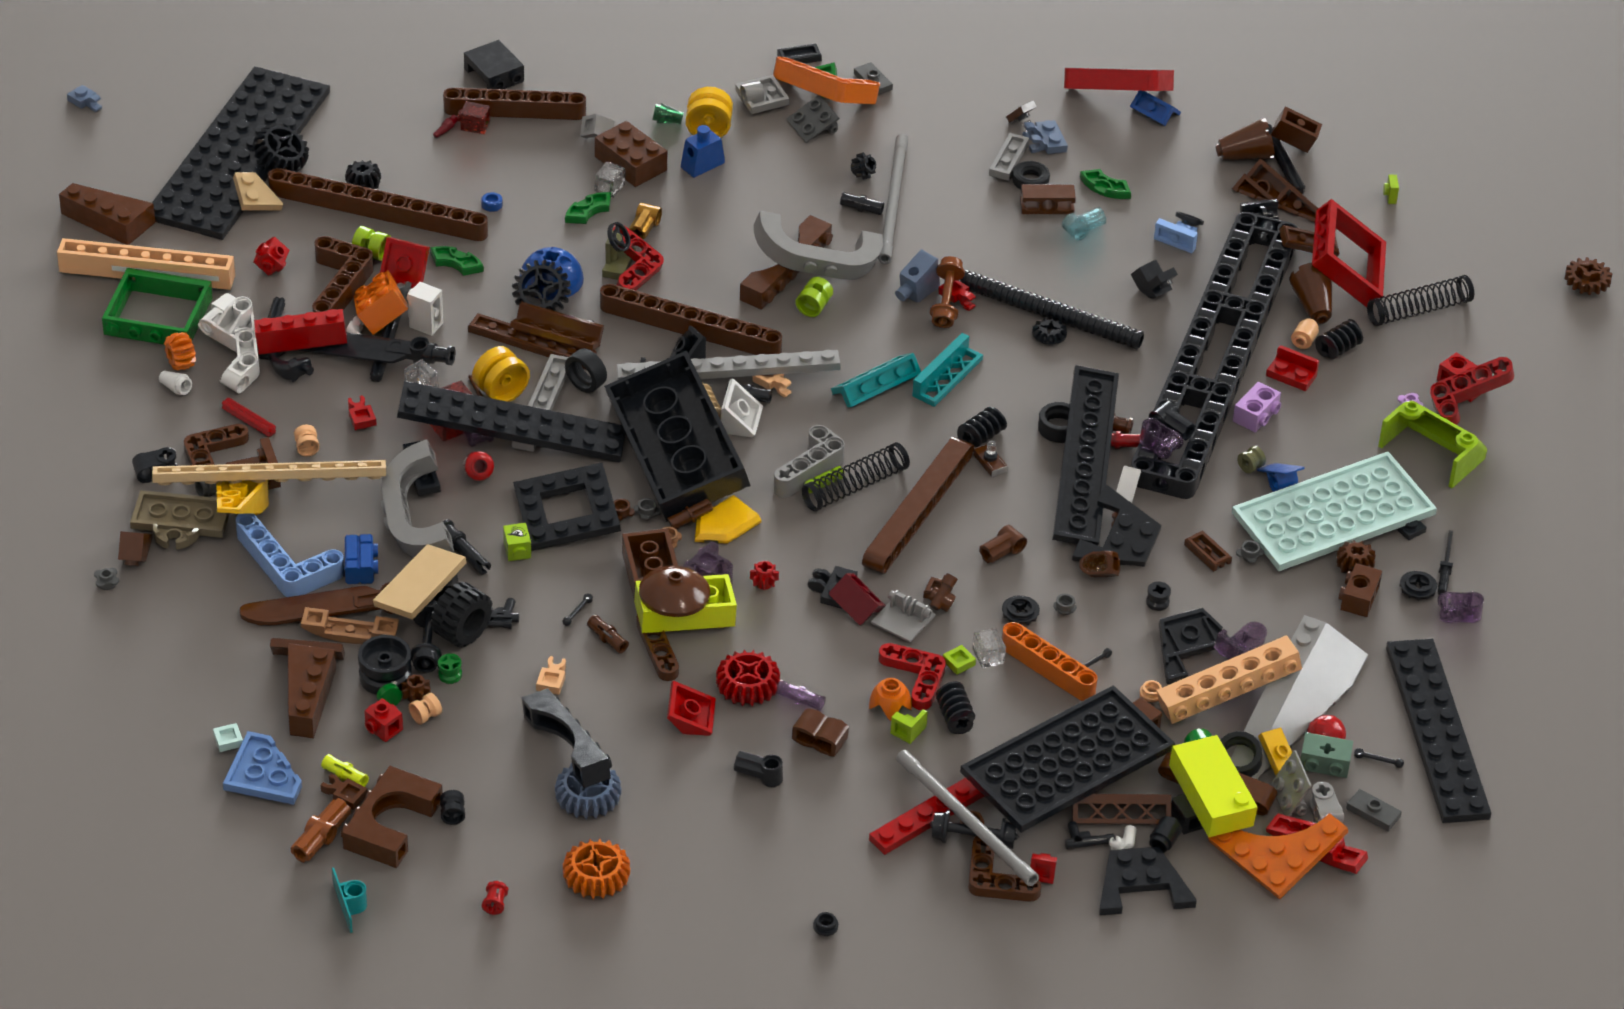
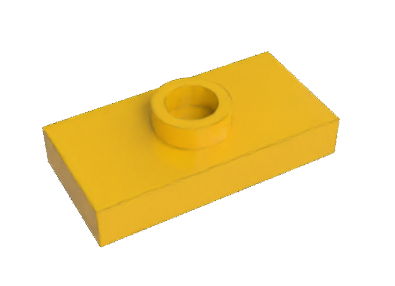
M1281 727L1258 735L1275 775L1278 774L1292 754V750Z

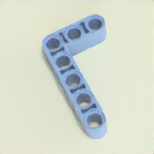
M238 514L236 516L238 540L285 597L305 595L344 576V557L339 550L331 549L295 564L255 514Z

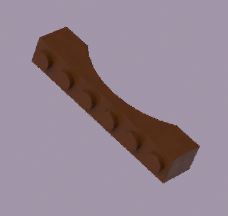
M812 215L808 216L799 225L798 243L822 248L826 245L828 246L833 238V234H831L832 224ZM777 264L764 270L751 272L740 283V301L762 310L768 303L773 301L779 292L785 289L791 280L796 278L800 271Z

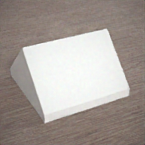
M732 378L729 381L721 408V422L727 434L752 438L756 434L763 405Z

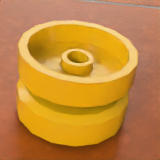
M702 87L691 93L686 112L688 131L695 135L699 126L706 125L720 138L726 135L731 127L733 102L730 96L724 90L716 87Z
M504 346L494 347L486 351L478 359L472 371V380L475 385L484 391L489 398L507 402L515 400L522 394L530 379V370L527 365L518 359L509 348Z

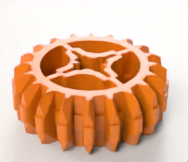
M589 839L586 844L580 841L578 847L572 846L571 852H567L563 862V877L568 888H573L574 894L581 892L583 898L591 895L593 900L596 896H601L604 899L606 894L613 897L615 891L621 892L623 886L627 885L630 875L629 857H627L625 850H620L619 844L612 845L610 840L604 843L601 839L598 842H593Z

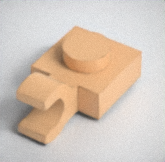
M784 374L753 376V382L768 390L774 387L782 397H787L791 394V390L787 389L791 385V381L784 378Z

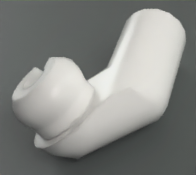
M355 316L353 321H350L346 332L361 334L364 323L358 316Z
M1127 825L1124 829L1123 838L1116 836L1115 840L1112 837L1109 841L1111 850L1133 848L1137 831L1136 827Z

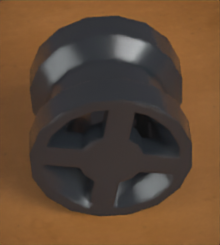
M1161 581L1151 583L1147 590V606L1155 611L1167 609L1170 603V586Z

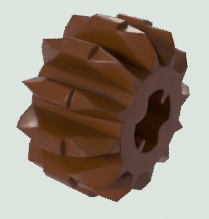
M1352 540L1351 543L1344 542L1337 551V567L1341 569V573L1352 572L1355 563L1374 568L1375 551L1371 549V545H1364L1363 540L1360 543Z

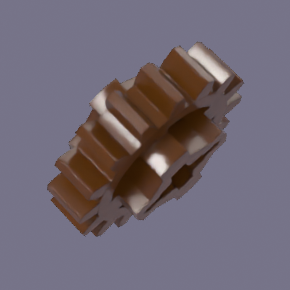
M1588 257L1585 258V261L1577 258V262L1571 261L1570 265H1567L1564 279L1567 280V285H1573L1572 290L1579 289L1580 294L1587 292L1588 295H1591L1592 292H1595L1599 295L1600 290L1606 292L1607 287L1610 288L1612 273L1610 272V267H1604V262L1597 263V259L1589 260Z

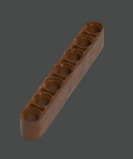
M448 88L443 92L444 112L448 115L581 120L583 116H586V96L579 92Z

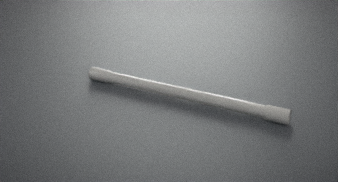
M898 134L895 141V155L883 231V247L878 258L883 264L890 263L892 258V243L904 159L908 145V137L905 134Z
M902 750L898 753L896 760L923 783L1007 863L1021 880L1028 886H1033L1038 881L1039 875L1026 862L1018 858L922 767L920 762L907 750Z

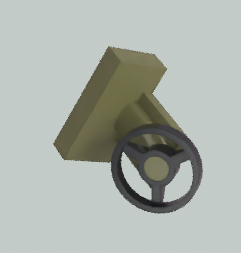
M615 222L609 225L607 231L608 240L605 243L606 263L602 269V277L618 280L620 275L630 267L633 259L624 253L630 247L629 233L623 224ZM620 229L624 233L626 244L623 241V236L620 233Z

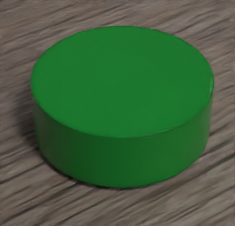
M392 683L386 684L378 690L377 700L379 701L383 698L388 703L396 706L401 701L402 692L397 685Z

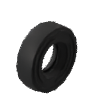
M1024 161L1014 167L1012 180L1014 185L1021 189V184H1048L1050 173L1049 169L1040 162ZM1034 174L1037 175L1039 178L1029 179L1024 177L1023 175Z

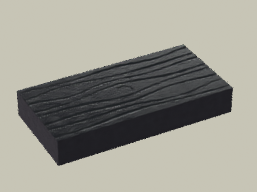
M687 351L604 386L666 522H668V517L681 512L686 506L691 507L705 499L714 502L724 496L751 486L745 468Z

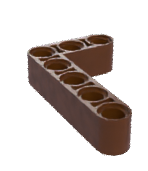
M321 236L314 242L316 262L339 271L315 300L312 310L314 313L330 309L344 310L354 298L355 291L363 286L373 273V254L368 248L329 236Z

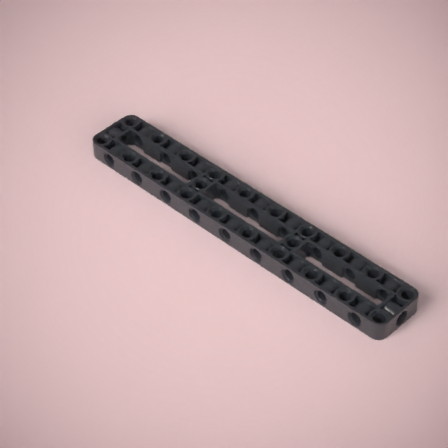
M1242 212L1236 216L1154 408L1156 409L1166 401L1172 402L1177 407L1179 414L1182 405L1201 408L1202 410L1195 424V431L1191 438H1189L1178 465L1161 460L1168 444V437L1172 432L1165 427L1162 429L1155 428L1149 420L1131 463L1132 468L1141 470L1137 483L1138 488L1181 499H1190L1195 495L1295 249L1283 247L1279 229L1283 225L1298 228L1295 224L1249 212ZM1256 243L1268 246V251L1249 297L1231 294L1237 280V273L1241 271L1246 260L1249 245ZM1216 323L1235 326L1236 328L1215 378L1210 379L1198 376L1204 352L1208 350L1214 336Z

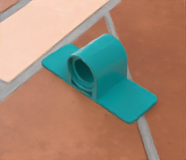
M333 867V886L349 931L352 933L351 915L359 914L367 908L366 885L359 880L339 883Z

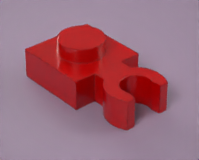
M363 395L360 396V402L357 403L348 398L349 417L354 430L377 426L371 405L365 406V397Z

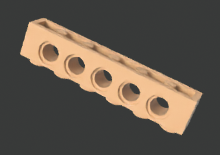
M1287 635L1156 690L1160 707L1171 724H1174L1301 670L1300 655Z

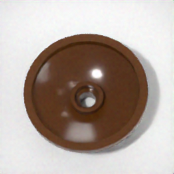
M675 565L663 566L643 577L639 586V596L643 604L655 613L669 617H684L699 612L707 605L710 599V586L702 575L690 568Z

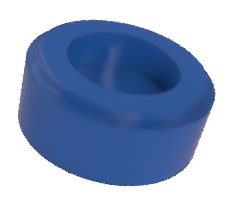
M495 192L484 194L481 198L482 208L489 212L500 210L503 206L502 196Z

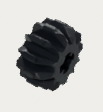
M362 160L361 162L354 161L353 165H348L345 174L346 183L371 189L379 188L381 172L377 164H372L371 160L367 162Z

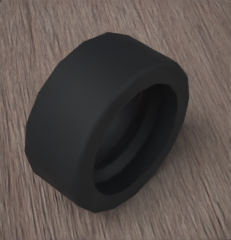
M579 349L565 361V371L569 380L582 392H594L607 380L605 365L597 354L591 350ZM581 365H583L587 369L590 376L584 371Z
M1053 402L1041 409L1038 431L1047 440L1065 443L1067 426H1056L1048 421L1055 418L1068 420V403Z
M1235 731L1221 738L1220 741L1225 750L1235 745H1245L1251 748L1254 753L1252 762L1245 766L1235 767L1239 773L1249 777L1258 773L1262 766L1263 754L1261 744L1254 735Z

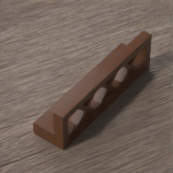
M521 302L517 318L511 321L510 328L593 351L600 347L604 325Z
M1092 794L1072 805V821L1076 823L1158 824L1160 819H1155L1149 811L1155 805H1165V816H1171V794ZM1078 804H1088L1095 812L1088 818H1078ZM1093 804L1102 805L1097 809ZM1106 804H1113L1119 810L1112 819H1107L1100 812ZM1117 804L1126 805L1121 809ZM1131 804H1137L1144 811L1137 819H1131L1124 812ZM1142 804H1150V806L1146 809ZM1098 814L1102 819L1093 817ZM1121 814H1123L1126 819H1117V818H1118ZM1147 814L1151 819L1142 818Z

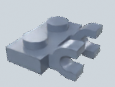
M1055 120L1035 122V125L1032 122L1024 123V127L1028 132H1023L1022 136L1028 137L1029 140L1036 143L1029 145L1031 153L1045 150L1047 154L1067 152L1068 145Z

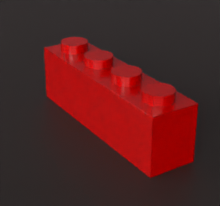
M330 309L323 312H307L299 315H285L283 317L254 320L259 355L347 343L343 309Z

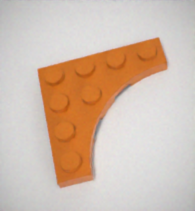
M1329 813L1315 825L1288 835L1262 836L1236 830L1209 837L1208 840L1280 900L1349 831L1348 827Z

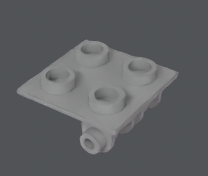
M892 590L888 595V599L891 601L875 616L871 624L911 643L936 614L933 613L929 605H924L916 599L912 600V597H906V595L898 590Z
M1294 750L1271 782V785L1278 792L1276 797L1286 816H1291L1292 813L1299 816L1306 814L1308 806L1303 798L1312 787L1297 751Z

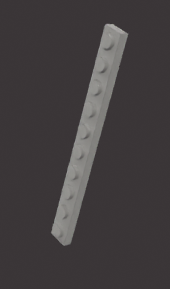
M838 350L691 359L700 379L840 370ZM648 361L644 363L617 364L618 380L659 362Z

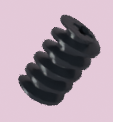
M1348 319L1335 328L1317 336L1315 346L1321 356L1335 359L1338 355L1349 351L1350 348L1361 344L1364 337L1356 321Z
M987 407L961 424L957 429L958 439L971 443L974 447H979L982 443L987 442L988 439L993 438L994 435L999 434L1000 431L1005 430L1007 422L1004 415L998 409Z
M959 681L946 683L937 690L936 700L947 727L953 734L969 732L973 727L975 713L964 690V686Z

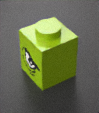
M526 523L504 525L503 543L508 561L531 558V540Z

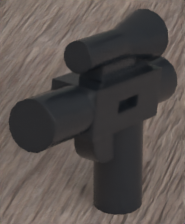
M508 598L504 607H498L493 610L488 627L512 629V622H519V613H512L516 603L515 599Z

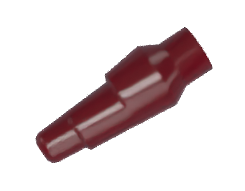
M453 114L451 117L446 118L442 125L433 133V136L438 138L452 129L455 123L458 122V117Z

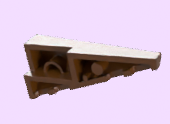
M1262 159L1258 160L1248 174L1244 173L1232 188L1238 193L1259 201L1277 199L1279 202L1278 208L1313 222L1316 220V210L1318 207Z

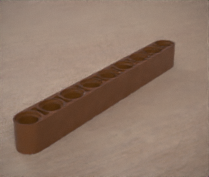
M606 284L600 288V309L605 313L684 334L688 331L689 326H693L708 342L754 355L782 353V334L777 330L614 284Z
M955 437L949 439L865 551L862 559L864 567L882 574L888 571L970 461L974 451L973 444Z

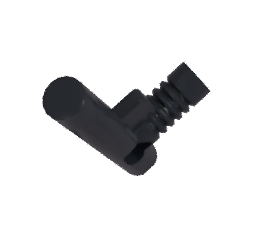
M1071 821L1067 825L1071 839H1065L1066 849L1109 844L1112 837L1115 839V835L1112 833L1091 836L1089 831L1080 832L1077 823Z

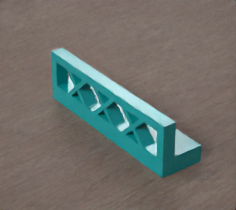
M961 333L913 380V397L935 407L983 360V354L969 348L968 335ZM967 355L973 358V360L963 361L962 358ZM953 368H961L960 372H950ZM949 380V383L939 385L938 381ZM937 391V395L934 398L926 394L927 392Z
M914 353L903 354L830 389L832 394L841 393L847 408L919 375L921 370Z

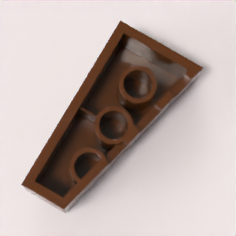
M72 183L59 193L62 215L125 245L132 243L155 224L154 204L151 202Z
M288 643V717L291 736L314 739L336 672L335 649Z

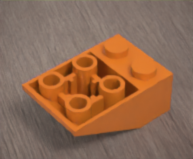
M386 271L384 274L383 272L377 274L372 279L373 282L367 286L359 287L353 296L357 316L372 335L408 310L407 302L389 271Z

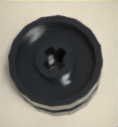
M379 635L371 637L361 645L358 652L359 680L362 687L368 692L377 695L378 690L382 686L392 683L397 685L400 691H402L401 683L407 682L408 676L412 675L411 650L403 639L393 635Z

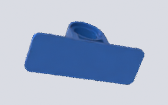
M1273 463L1258 468L1257 471L1267 473L1270 488L1275 492L1297 484V471L1303 470L1305 467Z

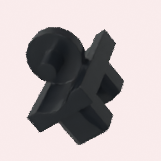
M1277 199L1241 203L1240 213L1249 212L1279 220V202Z

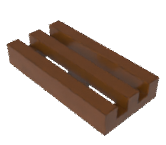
M1203 530L1185 539L1184 545L1213 572L1217 570L1218 566L1222 568L1225 563L1230 564L1232 562V557Z

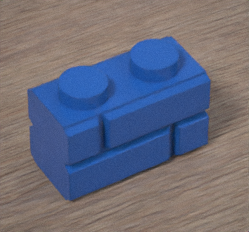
M371 534L345 536V580L347 584H358L359 582L361 584H372L374 582V574H378V560H374V557H378V543L373 544V536Z

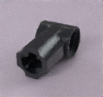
M1166 401L1149 413V420L1155 428L1162 429L1165 427L1185 441L1191 438L1195 431L1196 425L1180 415L1177 407L1170 401Z
M739 751L737 754L734 771L760 778L767 787H776L782 783L783 762L779 756L770 754L761 757Z

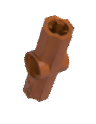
M337 798L332 800L319 816L313 815L310 817L305 826L304 833L291 846V853L296 859L303 863L309 861L324 844L330 845L336 837L339 826L351 814V807L344 800Z

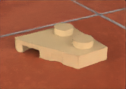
M235 172L233 180L242 210H282L283 202L256 173Z

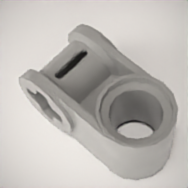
M1327 782L1315 783L1312 787L1313 797L1309 802L1315 823H1318L1330 813L1344 824L1343 809L1337 800L1332 785Z

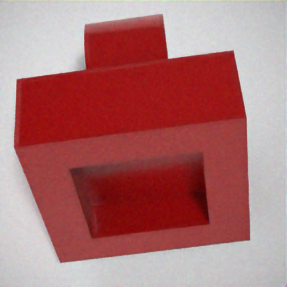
M1033 853L1030 867L1039 875L1038 880L1044 883H1054L1057 857H1052L1051 854Z

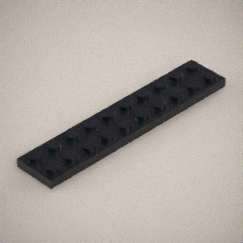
M1075 365L1052 540L1078 545L1079 540L1082 539L1099 545L1103 507L1097 506V501L1107 481L1119 373Z
M404 381L397 418L618 463L621 461L625 431L620 424Z
M1434 639L1387 641L1386 650L1442 823L1490 820L1492 813Z

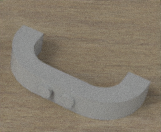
M765 211L759 212L753 225L757 244L774 262L792 270L837 279H856L869 273L874 267L883 247L882 234L863 230L855 244L856 251L843 252L798 243L789 238L783 231L780 214Z
M427 439L401 451L387 466L386 476H383L381 484L383 495L381 506L386 514V517L383 518L388 531H391L400 548L412 557H415L427 544L454 553L451 535L443 522L426 528L412 527L407 500L408 489L420 476L438 470L435 452Z

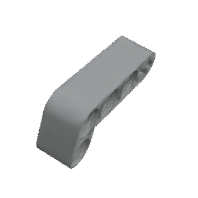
M812 426L809 429L808 450L775 471L774 493L782 498L790 497L802 489L805 481L811 478L814 480L815 476L840 466L844 461V441L825 426Z

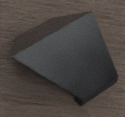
M689 326L688 331L678 338L670 357L687 351L690 359H705L706 338L693 326Z

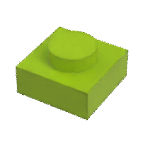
M1388 174L1387 183L1383 185V195H1387L1388 204H1397L1399 192L1397 175Z
M963 645L943 654L946 665L956 675L976 665V658Z

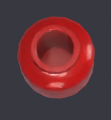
M474 451L464 459L463 469L465 474L473 480H486L493 473L494 461L487 453Z

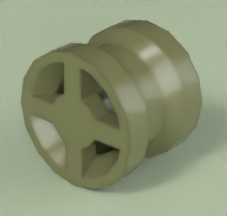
M1252 446L1247 452L1240 453L1237 461L1240 468L1245 473L1250 474L1256 470V467L1260 468L1266 464V457L1258 446Z

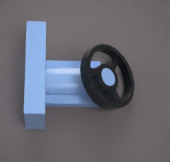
M1176 211L1175 216L1181 218L1182 222L1178 221L1174 224L1159 218L1155 224L1154 239L1193 253L1196 249L1198 228L1194 226L1203 225L1204 220Z

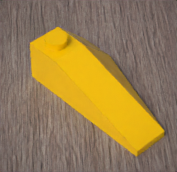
M242 480L240 483L219 481L216 484L217 512L253 513L259 515L269 506L268 480L261 483H254L251 480Z

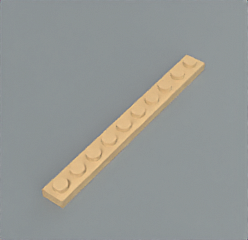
M386 460L153 466L152 480L153 483H158L159 485H170L172 482L191 485L195 482L204 481L206 484H216L219 481L240 483L242 480L261 483L265 480L286 482L289 479L310 481L312 478H321L324 481H331L335 478L356 480L358 477L380 479L381 476H386Z

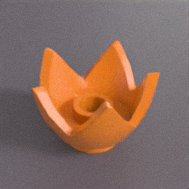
M896 678L884 679L874 687L870 696L869 709L880 705L887 718L891 721V717L896 712H899L901 706L912 710L909 690Z

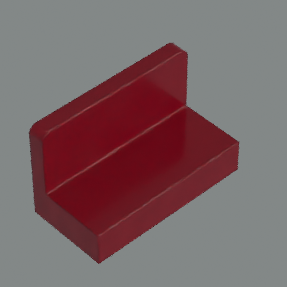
M846 573L829 592V595L859 625H863L874 612H880L886 606L854 573Z

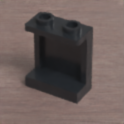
M500 40L464 52V69L468 73L476 71L487 83V89H506L524 82V65Z

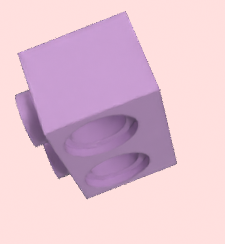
M1257 382L1235 405L1233 422L1256 433L1261 426H1265L1268 423L1269 418L1273 414L1279 412L1281 408V392Z

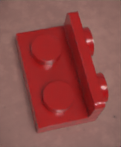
M1280 345L1277 348L1276 358L1267 368L1266 376L1306 392L1317 377L1319 360Z

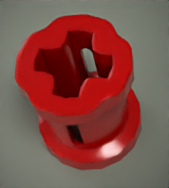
M493 881L487 884V896L482 901V909L485 912L498 915L504 911L505 905L503 901L504 897L508 895L509 890L505 883Z

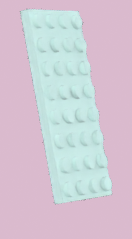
M1388 451L1232 506V514L1251 538L1260 545L1264 554L1278 571L1337 551L1344 542L1351 543L1352 540H1355L1359 543L1362 540L1364 541L1403 527L1412 521H1420L1434 516L1437 510L1435 505Z

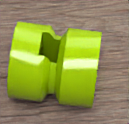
M360 226L353 236L352 244L370 249L373 259L382 261L386 239L391 236L379 231L375 232L373 229L365 226Z
M811 278L795 300L797 309L805 316H818L833 295L832 285L824 278Z

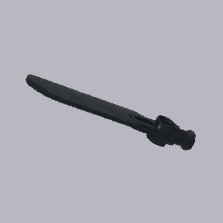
M347 332V343L297 350L382 363H396L408 359L413 360V364L419 367L427 366L430 363L434 364L435 362H442L452 366L456 355L455 347H440L436 343H430L426 337H416L409 341Z

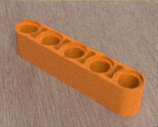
M1010 622L1004 625L1001 647L1006 653L1081 701L1096 694L1098 677L1094 671L1021 624Z

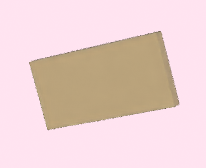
M427 544L373 599L374 606L413 620L467 563L466 557Z

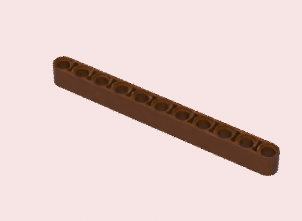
M276 168L268 173L269 188L279 198L473 241H483L488 237V218L480 212Z

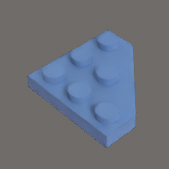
M247 731L223 782V790L294 805L302 788V780L297 774L295 775L291 769V764L275 746V741L271 736Z

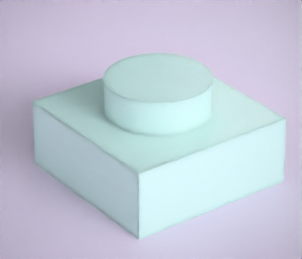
M237 723L213 729V735L219 752L241 746L243 739Z

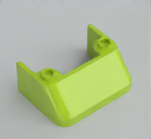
M1414 401L1402 403L1382 422L1378 445L1380 448L1387 445L1408 426L1459 455L1453 460L1448 486L1450 488L1456 486L1486 458L1487 447L1474 434Z

